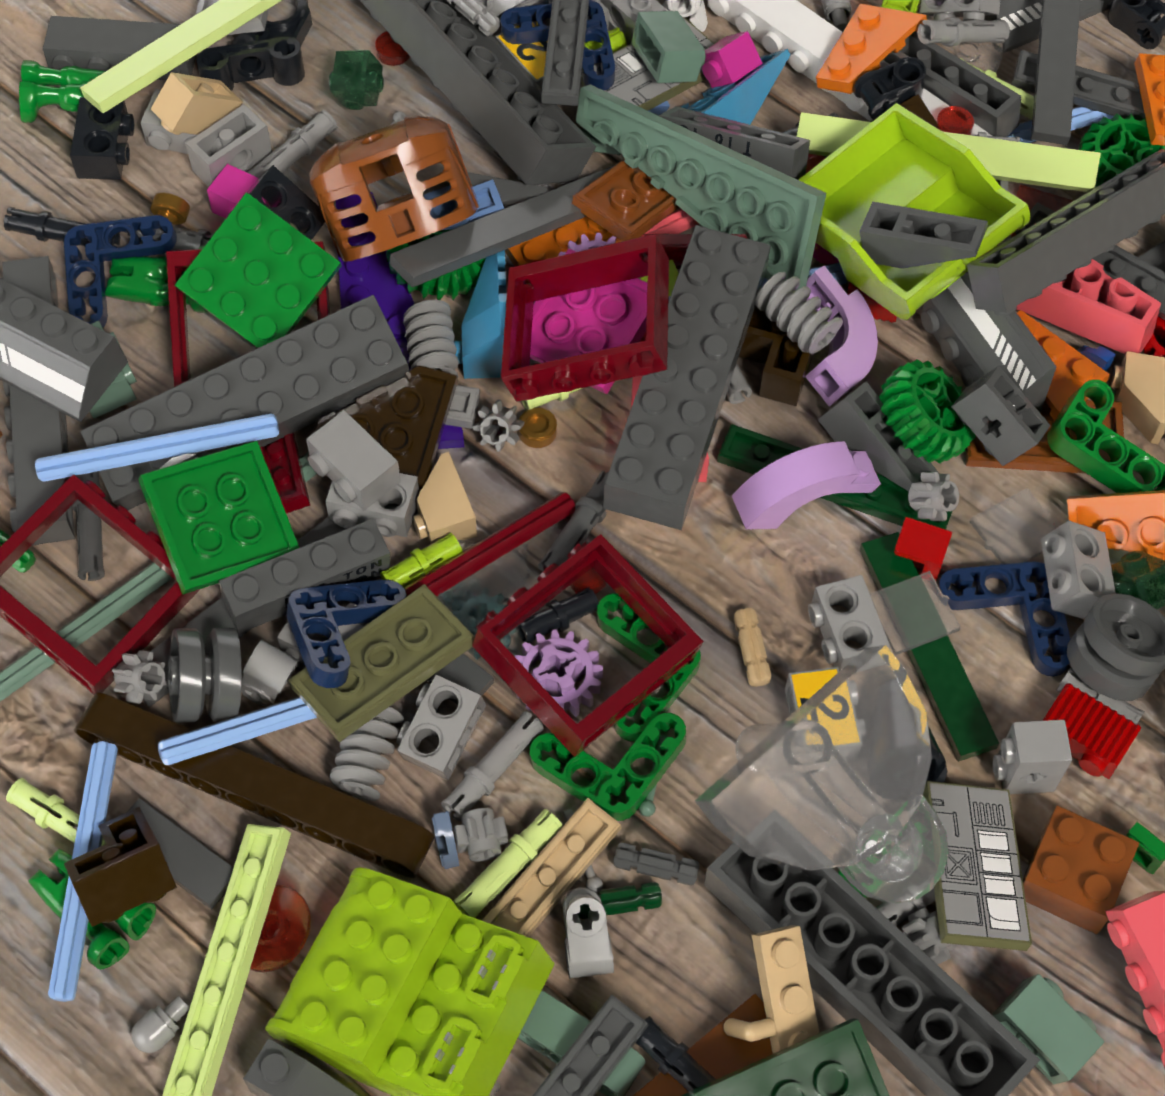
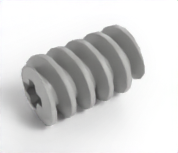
M778 272L760 289L756 296L755 305L760 311L766 312L768 319L776 322L777 327L781 331L787 332V336L792 342H798L797 346L802 352L815 354L832 341L841 328L843 321L840 317H835L828 322L832 310L829 307H824L817 312L822 302L821 299L817 296L807 301L811 293L810 288L803 286L797 290L800 284V279L797 276H793L785 281L786 273Z
M425 300L414 304L405 312L403 324L405 326L410 370L417 366H423L458 376L455 369L458 367L459 360L455 355L457 347L454 343L455 334L452 330L453 321L450 317L451 308L448 303L441 300Z
M388 707L340 742L341 751L336 754V767L330 773V780L337 788L363 800L376 801L380 798V793L370 786L383 785L385 782V777L375 770L389 769L390 762L380 754L389 755L394 753L395 746L385 739H397L400 731L390 725V723H403L404 717L394 708Z

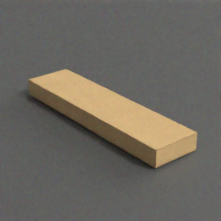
M587 798L482 921L529 937L622 829L621 824Z

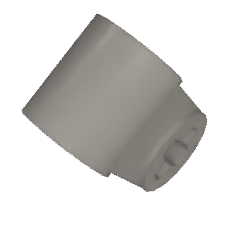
M260 640L243 669L241 693L249 700L261 706H272L278 693L280 694L287 684L299 660Z
M579 887L573 889L566 895L563 901L566 934L564 944L569 979L614 973L611 940L607 929L606 913L601 899L595 891L589 888ZM588 904L590 908L588 918L580 920L578 915L580 905Z

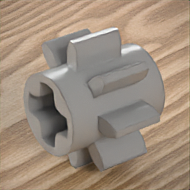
M497 400L493 404L492 411L485 406L478 411L479 416L484 420L477 422L473 426V430L480 431L483 438L480 445L483 446L486 443L495 445L497 452H500L506 440L511 445L517 443L519 437L513 431L521 429L525 424L524 421L517 420L515 415L517 406H513L510 409L502 407L501 400ZM496 419L498 420V425H492V422ZM499 426L505 427V430L500 432Z
M922 472V482L911 484L908 499L912 509L918 512V519L946 521V511L956 509L959 502V490L955 483L949 481V474Z
M139 650L137 655L122 654L123 661L117 668L112 669L116 683L114 691L127 693L126 702L140 704L143 699L157 700L156 693L162 689L163 685H167L163 670L165 663L152 661L153 652Z
M479 808L464 813L461 816L463 825L454 826L458 853L468 851L471 861L493 859L501 854L500 845L509 843L504 817L494 818L493 810L489 808Z
M923 908L909 915L910 923L902 926L903 934L937 965L950 959L949 951L955 949L956 944L940 942L937 910L929 914L928 910Z

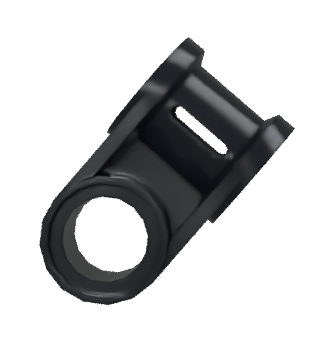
M1113 0L1107 16L1109 23L1134 39L1141 47L1154 49L1161 43L1162 36L1165 35V16L1162 18L1160 16L1161 14L1165 15V3L1160 0Z
M901 58L897 62L862 75L855 82L853 93L856 97L864 100L869 108V116L875 119L896 103L900 105L917 94L922 98L926 67L917 58Z

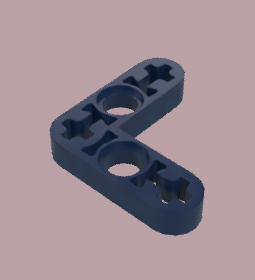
M590 0L588 12L590 20L587 21L585 43L597 41L602 44V47L596 50H590L585 47L582 80L585 86L591 84L601 90H608L615 82V61L603 8L598 2ZM552 3L516 7L503 12L500 19L502 38L511 44L548 41L550 26L545 25L543 21L551 18ZM536 21V27H532V22ZM514 24H519L520 28H514ZM600 63L602 75H597V72L594 71V64Z
M153 215L84 224L71 228L64 238L69 314L84 321L82 316L86 314V303L82 298L89 299V304L96 314H92L90 317L91 321L87 323L92 324L99 321L104 328L108 318L104 262L112 261L113 258L159 255L173 249L177 242V234L168 218ZM162 228L164 234L161 235V240L154 241L152 236L156 234V229ZM137 230H140L143 234L141 236L142 244H140L138 234L136 233ZM121 231L129 233L131 238L126 246L116 248L111 245V239L116 233ZM87 238L89 241L85 246L88 260H83L82 254L77 247L81 245V239ZM91 271L95 273V281L91 286L81 288L76 285V279L82 272Z
M1023 562L948 570L942 575L936 589V596L939 603L950 610H968L1020 605L1031 658L1035 668L1041 674L1052 677L1059 676L1067 670L1070 664L1067 657V646L1071 638L1065 613L1052 610L1044 563ZM1030 576H1035L1037 582H1043L1039 592L1040 598L1036 600L1037 590L1033 582H1028ZM990 578L1000 579L1005 583L1007 591L1001 594H994L986 588L985 581ZM973 581H977L976 587H971ZM951 583L956 584L958 589L963 590L961 596H956L954 590H948ZM1040 610L1047 611L1054 617L1055 624L1050 627H1043L1035 622L1033 614ZM1053 638L1051 646L1054 655H1061L1058 662H1053L1051 656H1045L1049 647L1048 639Z
M375 580L301 588L290 594L286 612L287 620L309 676L314 683L324 688H337L346 683L351 661L337 626L371 622L406 597V590L402 585L391 580ZM350 601L356 604V607L346 608L340 606L337 602ZM313 633L322 634L328 640L315 641L310 639L308 635ZM325 657H328V664L323 663Z

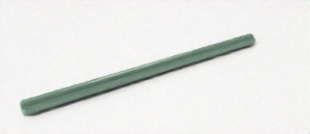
M309 451L300 457L305 482L317 474L307 460ZM153 562L60 628L56 633L76 648L164 585L172 577ZM35 646L1 670L0 702L55 662Z

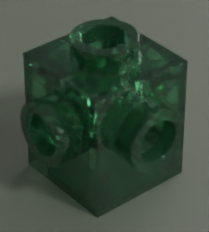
M370 50L336 51L334 69L329 75L330 92L348 109L361 110L364 106H377L379 93L382 92L384 87L382 64Z
M1133 551L1122 556L1121 561L1111 565L1116 594L1133 596L1147 602L1155 609L1165 606V560L1143 551Z

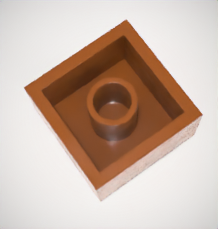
M1057 805L1043 829L1023 877L1026 902L1097 935L1109 920L1105 911L1115 906L1139 842Z

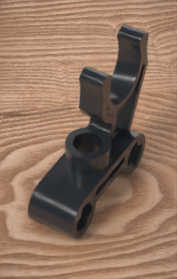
M294 0L295 14L282 21H266L265 31L243 33L234 38L232 45L214 47L202 51L197 57L200 77L221 80L231 91L234 88V83L271 77L278 84L284 86H292L301 82L305 77L301 45L312 26L308 0Z

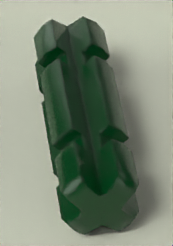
M657 882L641 884V888L638 889L635 888V885L603 889L598 894L606 916L638 911L640 906L647 910L659 908L662 905L661 888ZM588 904L580 905L579 918H588V911H590Z

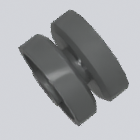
M1112 593L1101 596L1085 617L1083 624L1068 642L1067 657L1073 671L1093 690L1114 700L1133 701L1142 698L1165 668V617L1147 602L1130 595Z
M174 628L170 641L168 661V690L173 721L196 722L202 715L204 701L206 711L213 722H221L237 717L241 700L242 670L240 642L236 629L213 628L207 636L204 649L203 638L196 628Z

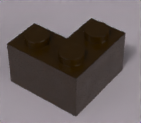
M755 306L739 357L765 364L760 397L797 406L813 354L802 352L797 346L798 342H792L788 338L787 332L781 331L777 327L776 322L768 319L766 312L760 311Z
M140 807L98 825L106 844L64 863L91 927L100 923L115 921L124 912L143 903L158 901L167 892L177 888L160 845Z

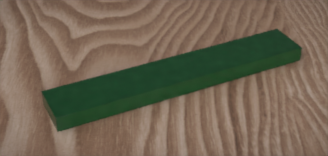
M731 424L718 454L717 462L754 475L774 461L803 448ZM879 474L877 476L881 484L872 493H835L820 497L903 526L905 517L946 529L952 511H946V521L918 519V512L910 506L909 492Z
M899 532L861 543L860 552L958 762L997 749L999 741L913 561L897 556L894 553L900 535Z

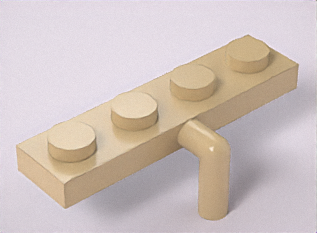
M789 925L751 935L766 1019L748 1022L729 1018L724 1023L725 1034L734 1038L753 1042L770 1037L773 1054L819 1033L800 926Z

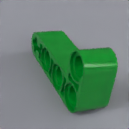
M1092 379L1085 382L1068 398L1049 429L1047 441L1051 450L1116 493L1165 490V464L1102 424L1114 402V393L1111 387L1101 380ZM1084 396L1090 398L1094 402L1096 409H1093L1086 404ZM1065 427L1075 432L1077 440L1071 439L1066 434ZM1099 449L1108 453L1110 462L1105 461L1100 456ZM1133 471L1138 472L1142 476L1144 484L1135 480Z

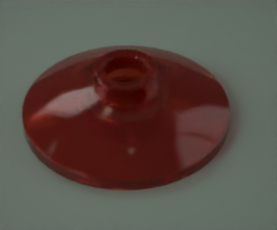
M275 885L250 970L255 972L278 970L290 963L304 947L310 933L311 913L306 900L294 889L283 885ZM280 928L278 934L274 937V933Z

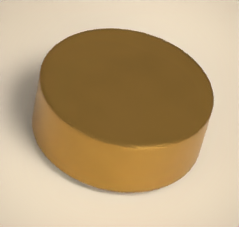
M157 193L154 196L150 210L153 215L166 217L172 224L178 225L186 222L190 205L176 195Z
M544 408L528 409L520 416L519 420L524 421L525 424L518 430V435L524 444L532 448H543L555 440L557 420L549 410Z

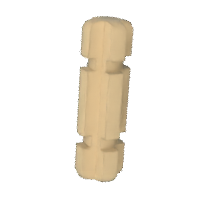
M753 608L739 609L734 614L736 631L739 632L738 640L744 665L748 670L746 671L748 682L752 687L767 685L770 683L772 675L769 663L766 662L767 655L761 630L757 626L759 622L756 611Z

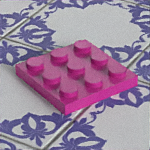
M568 249L565 255L575 253L576 251ZM636 278L535 301L533 305L530 358L539 363L640 342L646 332L647 282ZM615 381L590 387L608 394Z

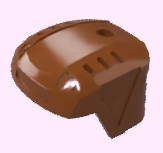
M405 117L404 120L342 143L338 142L315 161L309 174L311 186L337 253L345 262L374 255L445 229L471 217L479 208L477 197L451 126L436 117ZM437 163L443 164L444 170L438 175L424 181L417 179L416 174L418 171ZM404 171L412 194L391 199L381 204L377 209L368 184ZM447 181L450 183V190L429 200L424 198L423 192L426 189ZM356 194L361 198L360 204L350 208L338 210L334 206L336 200ZM455 200L458 204L456 209L441 217L433 218L430 215L432 208L445 202ZM365 213L368 216V221L362 225L345 228L341 224L342 219L353 215ZM369 231L373 232L376 237L374 241L358 246H351L348 242L350 237Z

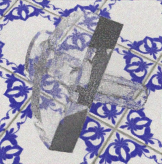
M887 645L865 648L785 721L756 724L744 729L738 736L735 746L736 757L739 762L695 800V803L710 822L749 856L791 869L811 871L838 867L846 879L863 895L888 903L915 901L930 892L944 874L949 854L947 833L937 813L923 796L932 760L927 711L905 668Z

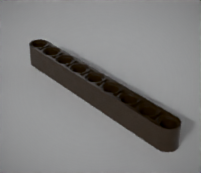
M97 692L94 694L74 728V732L80 738L92 745L99 741L115 744L118 748L117 755L404 877H416L435 838L430 831L414 822L232 746L214 750L171 765H164L159 756L158 743L161 740L193 730L104 693Z

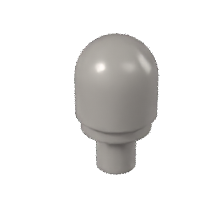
M821 0L823 12L827 20L833 22L834 26L843 32L848 24L847 18L851 15L852 7L850 0Z
M179 995L165 1009H162L159 1005L155 1009L151 1008L136 1022L132 1029V1041L137 1049L145 1053L159 1051L176 1035L175 1032L180 1029L176 1022L190 1008Z

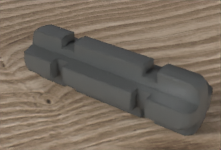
M619 843L614 855V866L616 868L630 871L631 867L637 868L636 873L671 881V877L678 878L677 883L689 886L694 885L699 872V862L697 860L682 857V861L676 860V855L643 847L642 851L635 850V845Z

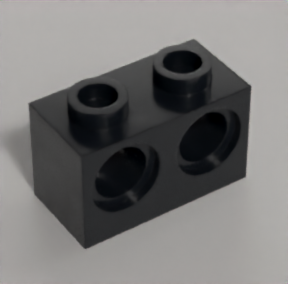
M80 97L70 152L77 179L121 180L123 165H128L130 161V148L127 143L128 136H133L134 117L133 114H128L125 101L102 113L87 99Z
M274 165L264 172L247 191L248 194L287 223L294 224L298 231L310 240L314 238L325 223L320 207ZM262 197L268 201L270 207L263 202Z

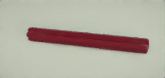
M561 492L404 588L406 590V597L424 584L437 597L574 513V500L567 492Z

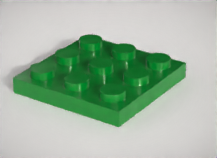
M246 192L175 286L256 348H260L291 333L341 268L342 264Z
M258 441L140 475L138 479L182 595L217 584L219 580L300 548Z

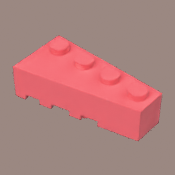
M1091 259L1089 265L1075 269L1067 274L1065 280L1046 287L1042 290L1041 295L1027 299L1019 304L1017 310H1022L1036 318L1126 354L1127 351L1135 353L1143 351L1153 335L1161 302L1121 277L1113 279L1104 272L1103 265Z
M1152 891L1105 912L1110 922L1107 924L1109 936L1114 945L1121 949L1128 965L1125 967L1127 979L1132 988L1139 992L1146 1008L1143 1010L1144 1020L1150 1031L1157 1035L1164 1051L1161 1054V1060L1165 1068V891Z

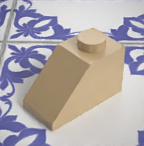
M171 72L151 110L162 120L161 125L167 131L176 135L181 133L198 135L239 108L243 102L221 80Z
M1127 351L1121 365H1114L1111 375L1110 387L1116 389L1115 402H1122L1123 414L1150 443L1159 444L1165 432V357Z
M443 453L440 455L416 499L418 515L412 517L419 539L427 538L429 545L445 537L450 532L456 537L458 542L477 537L476 516L450 453Z

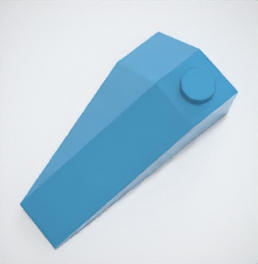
M788 49L761 56L760 59L763 64L735 83L709 88L702 93L704 98L691 105L685 103L680 107L750 125L790 57Z
M505 250L486 257L461 325L462 341H454L457 347L455 355L459 360V364H463L464 379L501 378L507 301Z

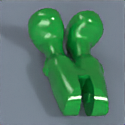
M23 60L21 65L22 81H20L19 85L21 121L23 123L35 122L39 109L45 105L56 104L66 111L78 112L80 97L84 98L80 87L106 71L77 66H66L58 70L41 66L34 60ZM48 85H59L60 87H51Z
M124 257L112 259L110 266L112 277L107 281L106 296L130 302L146 303L152 306L161 307L169 305L167 257ZM186 295V304L190 305L194 311L208 313L206 309Z
M59 848L48 860L63 876L61 882L58 883L53 878L45 875L41 870H38L28 880V883L45 904L60 918L61 922L69 878L64 863L72 860V855ZM153 902L143 903L124 912L115 922L132 940H140L154 920L156 906ZM88 921L86 936L91 943L87 950V960L97 969H106L117 963L129 952V943L116 931L109 929L103 923L91 927Z

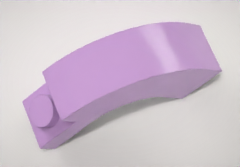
M822 266L807 280L806 286L811 290L807 301L818 296L822 302L817 312L824 307H829L832 310V314L828 322L835 317H840L843 323L829 343L828 356L805 377L830 407L869 373L876 358L878 338L873 315L859 290L857 289L848 295L828 269Z
M845 441L830 442L796 451L774 461L743 483L732 495V498L745 529H777L794 511L812 500L835 493H872L881 483L866 451H849Z

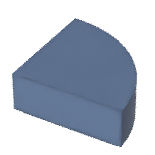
M449 812L433 814V829L441 865L445 869L459 866V859Z

